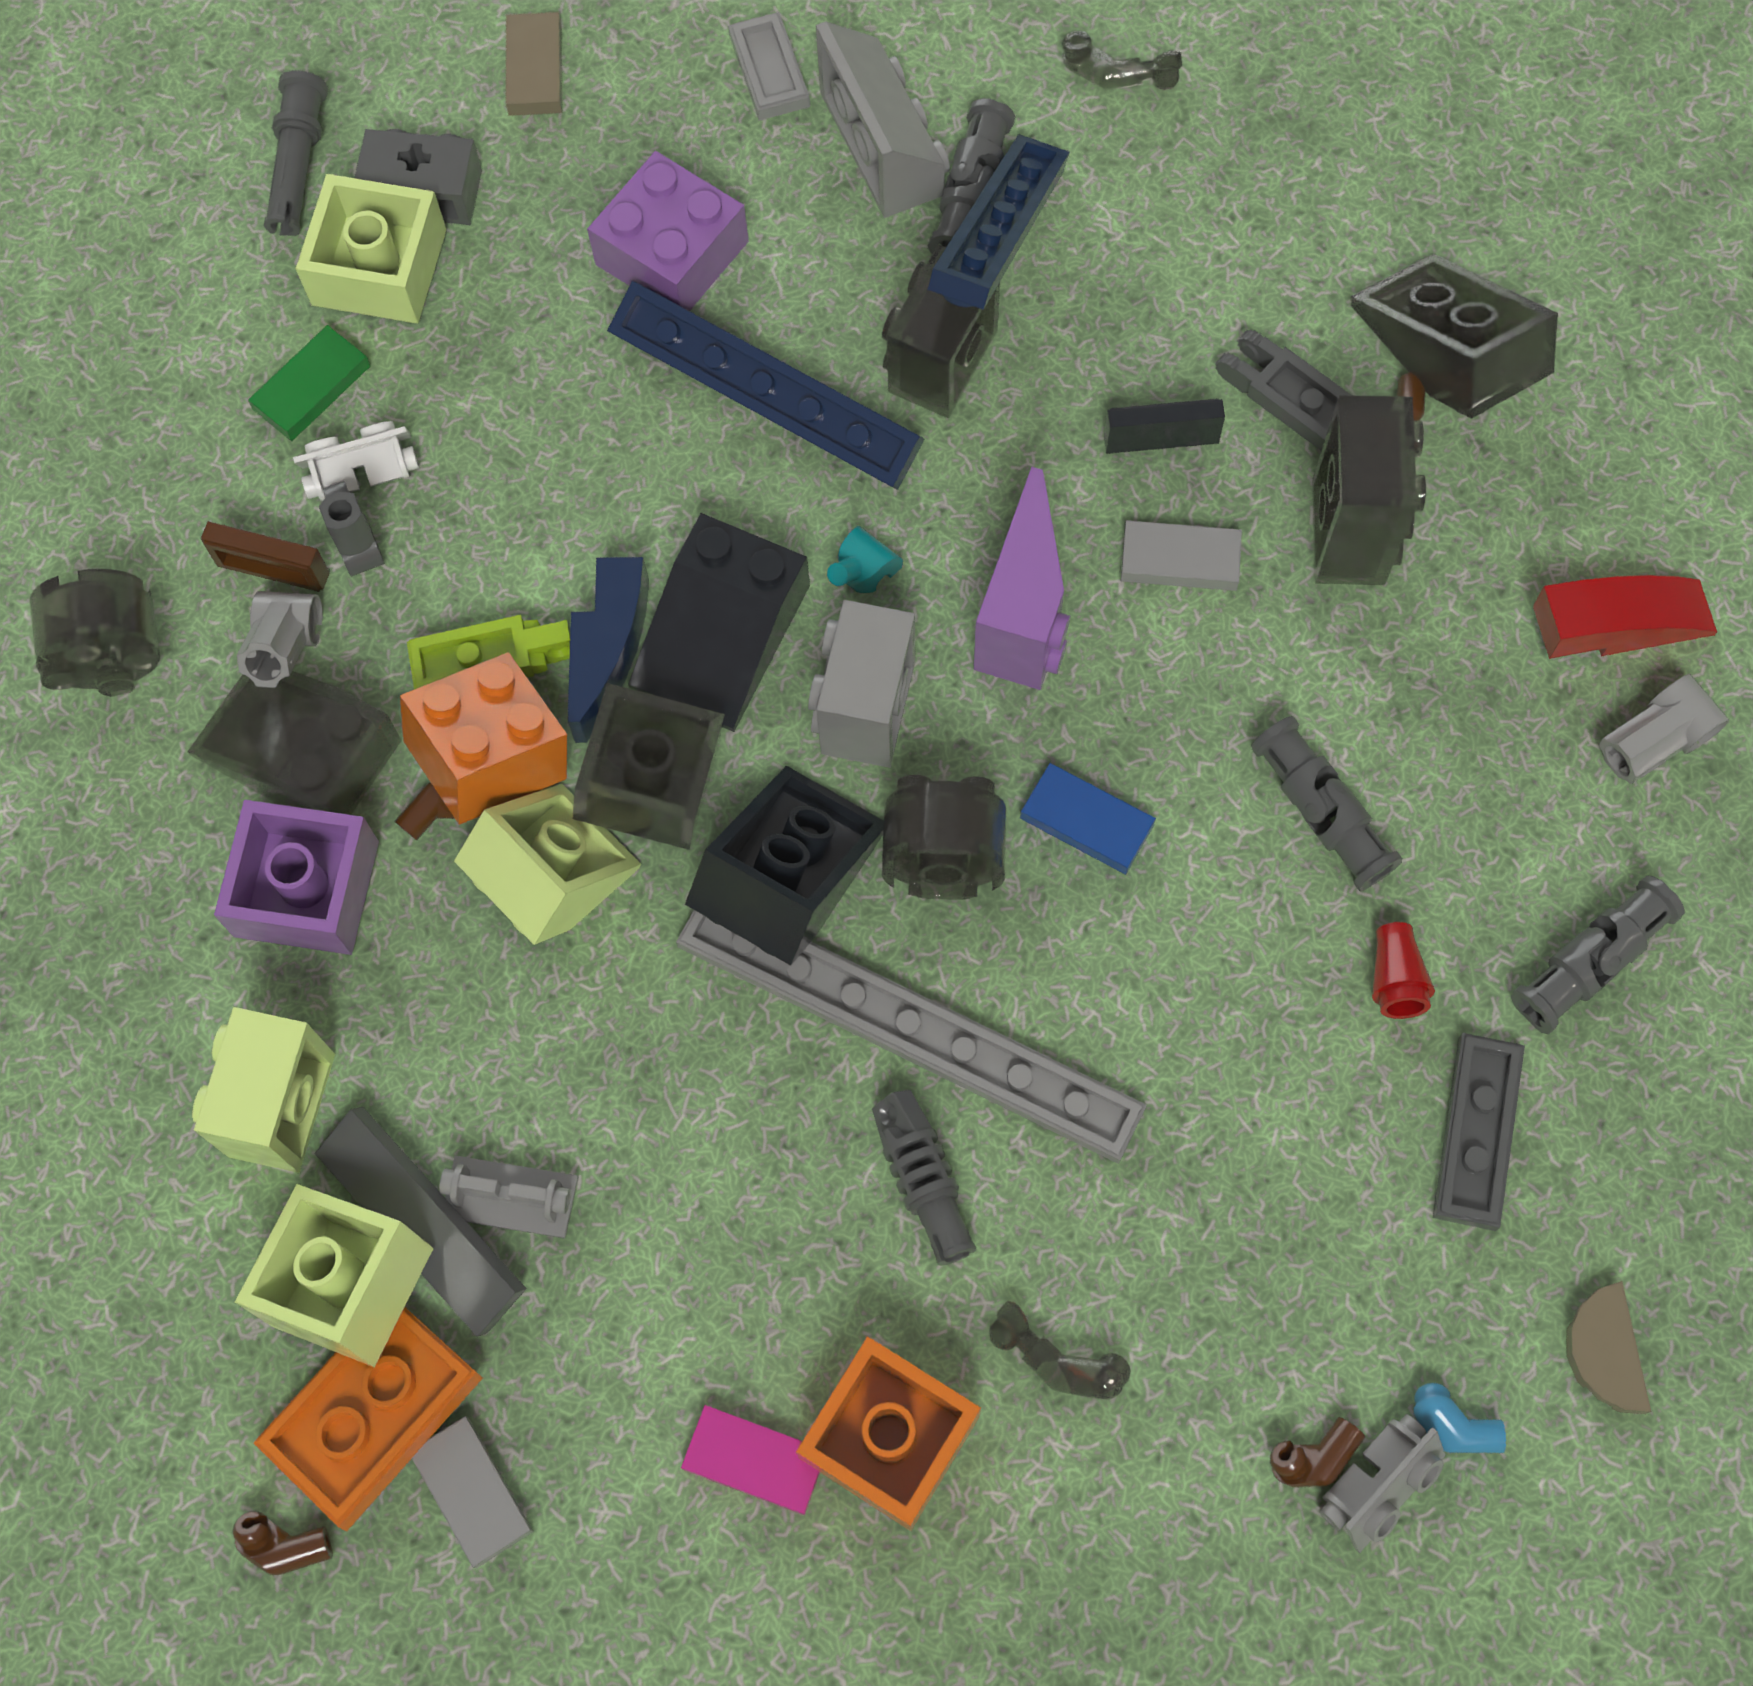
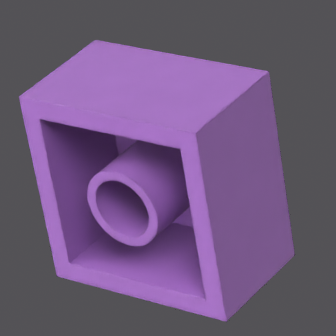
M657 151L653 152L587 228L595 265L630 286L633 280L688 311L695 306L749 242L744 204Z
M244 800L214 916L234 938L352 955L379 841L365 818L361 816Z

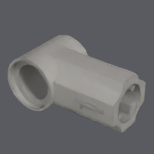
M257 591L251 605V629L237 653L239 673L248 676L255 686L276 688L282 678L290 676L303 647L317 646L319 643L320 635L315 634L316 625H322L323 620L322 603L319 595Z
M1687 674L1660 692L1647 705L1646 710L1605 736L1600 742L1599 747L1602 750L1604 761L1617 777L1633 784L1679 752L1683 751L1685 754L1692 752L1699 747L1696 743L1697 741L1701 745L1719 733L1730 720L1691 674Z

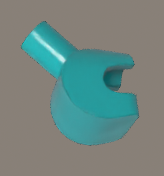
M857 526L842 542L839 549L838 562L829 566L827 576L829 581L835 586L847 584L856 592L871 593L876 591L877 584L884 576L887 575L891 578L901 570L903 559L861 526Z

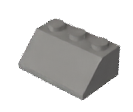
M826 21L817 24L816 38L820 93L883 217L887 218L941 197L944 191V174L950 171L948 156L939 140L932 142L927 132V118L918 98L910 100L905 90V76L898 59L895 56L888 58L877 37Z

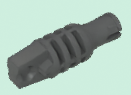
M911 1090L893 1092L887 1095L872 1108L883 1145V1155L886 1161L893 1162L889 1168L892 1176L900 1178L896 1183L898 1191L902 1195L907 1194L903 1199L905 1208L911 1211L912 1215L919 1216L939 1266L960 1261L968 1257L970 1253H974L977 1248L971 1239L968 1229L965 1227L955 1201L959 1195L958 1183L955 1178H948L952 1173L949 1162L941 1161L945 1157L942 1146L934 1145L938 1141V1136L935 1130L932 1129Z

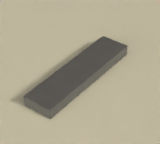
M364 1107L350 1109L314 1153L361 1207L401 1221L434 1248L421 1274L477 1337L488 1333L527 1289Z

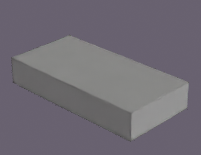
M776 12L728 25L729 37L758 120L810 107V97L780 13Z
M1126 520L1121 582L1237 591L1240 574L1242 530Z
M463 1417L428 1439L412 1457L473 1568L477 1569L534 1532L468 1417Z

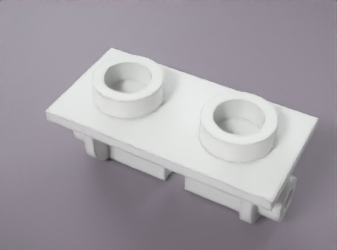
M387 421L362 428L360 430L362 438L340 444L338 437H329L306 444L304 446L306 454L293 457V460L300 468L309 467L311 475L301 477L307 498L311 499L319 496L322 502L326 498L323 489L345 481L349 493L360 490L354 469L363 466L365 467L371 487L400 478L410 477L409 471L419 468L413 446L402 449L400 443L402 440L411 438L410 432L405 426L395 429L393 421Z

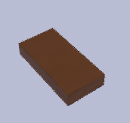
M209 521L201 536V541L217 567L317 592L324 590L330 574L317 548Z

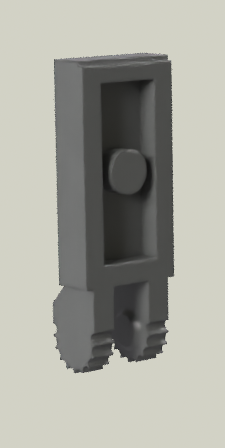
M1246 330L1237 340V345L1245 356L1264 369L1261 373L1245 361H1241L1234 354H1229V352L1227 354L1224 353L1215 363L1217 373L1224 380L1242 393H1247L1250 399L1336 462L1372 424L1375 416L1372 409L1287 347L1281 349L1268 338L1263 337L1261 333H1257L1256 330Z

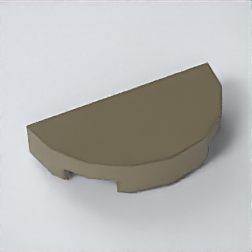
M1620 1281L1594 1291L1577 1308L1573 1321L1569 1324L1566 1331L1567 1359L1577 1382L1583 1388L1586 1387L1598 1400L1612 1406L1611 1409L1620 1413L1647 1414L1651 1412L1624 1286L1623 1282Z

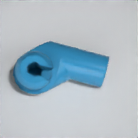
M1427 1383L1417 1389L1414 1396L1415 1407L1413 1409L1416 1421L1426 1430V1434L1432 1427L1438 1431L1445 1452H1505L1506 1432L1502 1420L1467 1419L1454 1401L1450 1399L1448 1389L1441 1384Z

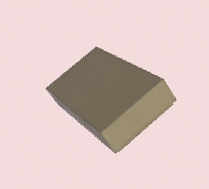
M559 12L506 15V108L509 116L562 113V23Z

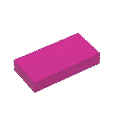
M704 1405L681 1469L804 1516L820 1475L818 1470L799 1459L796 1450L800 1446L801 1440Z

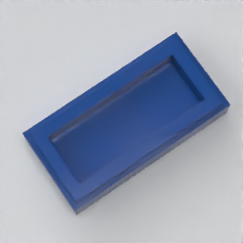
M1049 763L1020 814V819L1125 875L1156 821V818L1052 763Z

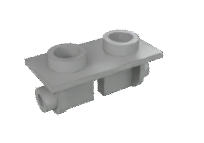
M454 1156L452 1169L445 1168L442 1172L439 1191L440 1194H446L445 1198L468 1223L566 1239L578 1175Z
M1408 1414L1400 1421L1392 1419L1362 1453L1364 1459L1379 1470L1374 1478H1371L1353 1463L1336 1484L1323 1496L1326 1504L1319 1513L1331 1526L1339 1531L1345 1525L1350 1540L1359 1553L1371 1540L1380 1542L1387 1537L1400 1518L1399 1508L1415 1490L1418 1493H1422L1430 1488L1443 1469L1444 1462L1442 1459L1445 1457V1452L1438 1431L1432 1427L1426 1434V1430L1422 1425Z

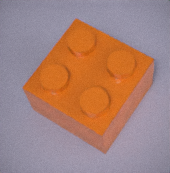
M509 652L400 695L403 742L459 825L481 816L484 809L538 792L567 779V733Z
M867 1336L796 1450L799 1459L818 1470L821 1474L909 1531H912L978 1421L981 1407Z

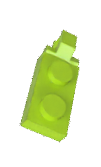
M520 614L409 639L407 641L414 689L507 652L510 653L527 678L535 676L534 673L540 674L547 671V664L570 659L571 628L567 620L540 626L538 620H523Z

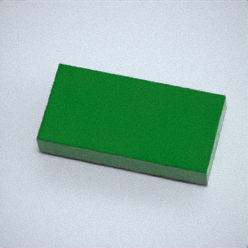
M326 325L248 399L252 410L292 442L371 365L365 354L330 326Z

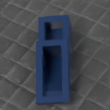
M643 557L596 558L595 611L571 612L568 725L575 743H587L605 719L625 684L636 656L646 617L649 578Z

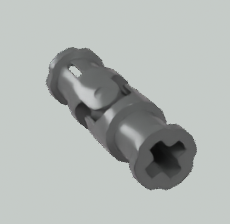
M981 98L974 100L968 109L966 117L969 122L965 138L957 144L953 166L948 175L939 208L942 212L939 227L938 230L933 232L928 242L930 253L937 259L941 257L1005 156L1002 151V145L1005 135L1009 134L1014 126L1016 117L1014 112L1004 103L990 98Z
M1293 716L1286 717L1265 730L1252 743V751L1257 757L1264 756L1283 781L1281 790L1291 803L1296 805L1328 851L1335 850L1356 877L1354 880L1356 888L1360 892L1364 891L1393 872L1402 863L1403 858L1397 851L1390 852L1369 825L1372 817L1350 789L1339 779L1338 773L1324 756L1317 757L1297 731L1299 728L1297 720ZM1336 815V819L1332 823L1330 819Z
M1645 876L1636 886L1637 891L1617 909H1606L1590 923L1586 930L1579 933L1549 959V968L1529 986L1520 985L1513 991L1511 999L1514 1006L1538 1031L1550 1034L1559 1024L1558 1018L1579 1000H1590L1627 964L1632 963L1647 950V940L1667 923L1675 924L1682 918L1685 910L1681 900L1662 880L1654 876Z

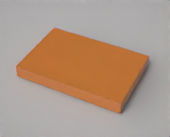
M404 1307L375 1367L335 1352L253 1443L330 1520L347 1532L478 1385L483 1377L409 1309Z

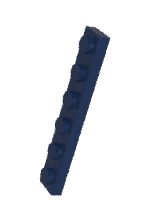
M1018 134L935 264L927 290L943 295L948 302L956 306H974L984 310L1061 178L1070 152Z
M633 280L607 329L608 332L897 490L925 440L921 436Z

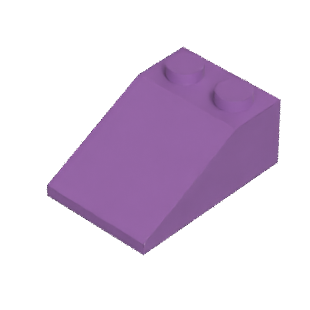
M1031 467L976 620L974 670L1041 690L1047 672L1058 674L1067 646L1065 637L1071 616L1062 613L1064 586L1044 473L1042 469Z

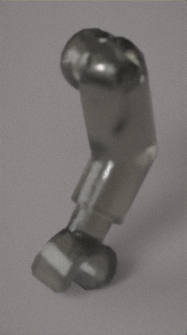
M1084 31L1070 32L1062 42V60L1065 67L1105 90L1143 85L1142 81L1153 80V84L1158 89L1170 90L1179 81V69L1182 67V53L1179 51H1168L1148 61H1140V57L1117 60L1097 47L1092 46V39Z
M1006 1301L997 1311L998 1319L990 1326L989 1336L993 1345L1001 1350H1011L1016 1346L1024 1354L1021 1359L1056 1392L1100 1400H1111L1122 1392L1123 1386L1129 1381L1131 1369L1128 1362L1122 1356L1116 1353H1108L1097 1360L1064 1355L1045 1336L1040 1339L1029 1329L1025 1314L1014 1302Z

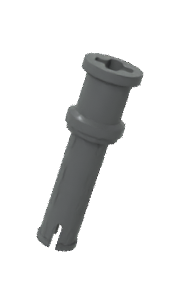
M292 70L280 75L278 89L282 94L280 112L274 116L272 122V130L278 139L267 216L264 220L265 229L272 234L276 232L277 223H281L279 235L296 236L300 232L299 223L310 150L321 137L322 127L318 122L320 103L326 100L328 93L326 82L319 76L306 71Z

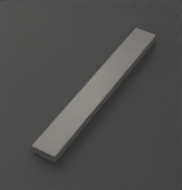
M695 910L692 912L676 941L678 948L1117 1164L1120 1163L1146 1109V1104L813 942H810L790 966L775 956L765 953L756 945L723 926L713 923Z

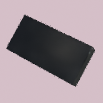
M1217 398L1110 408L1107 410L1104 431L1106 454L1219 444L1225 420L1223 400Z

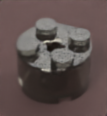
M99 568L79 570V581L59 585V576H56L37 586L30 596L29 603L36 667L40 673L42 686L51 690L68 688L98 689L100 694L112 697L131 693L135 689L134 681L148 675L156 668L160 661V649L153 596L151 590L148 592L144 590L143 580L124 571Z
M907 775L898 779L896 791L887 798L884 805L881 872L884 881L893 888L894 878L909 884L908 895L922 899L965 900L977 897V887L992 881V891L1000 887L1005 880L1006 805L995 794V783L990 779L978 776L967 777L959 782L932 781L923 775Z

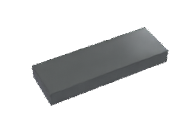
M1462 1033L1459 1036L1433 1212L1434 1219L1497 1231L1500 1228L1525 1045Z

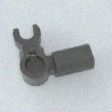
M345 481L324 488L323 492L326 498L319 505V509L349 575L352 577L384 565V559L365 514H363L354 493H349Z

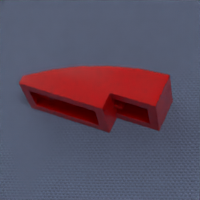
M1638 575L1564 582L1543 586L1533 605L1549 659L1599 650L1601 656L1714 636L1717 633L1700 579L1678 576Z

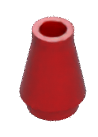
M1405 922L1384 924L1376 930L1377 951L1372 999L1380 1005L1381 1014L1388 1018L1406 1019L1422 1015L1431 1008L1430 998L1435 994V988L1415 941L1413 927Z

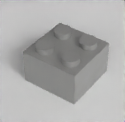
M843 600L839 620L829 619L826 625L822 644V655L827 656L824 675L815 674L811 685L808 709L814 711L811 732L819 734L821 754L891 768L916 661L915 613Z

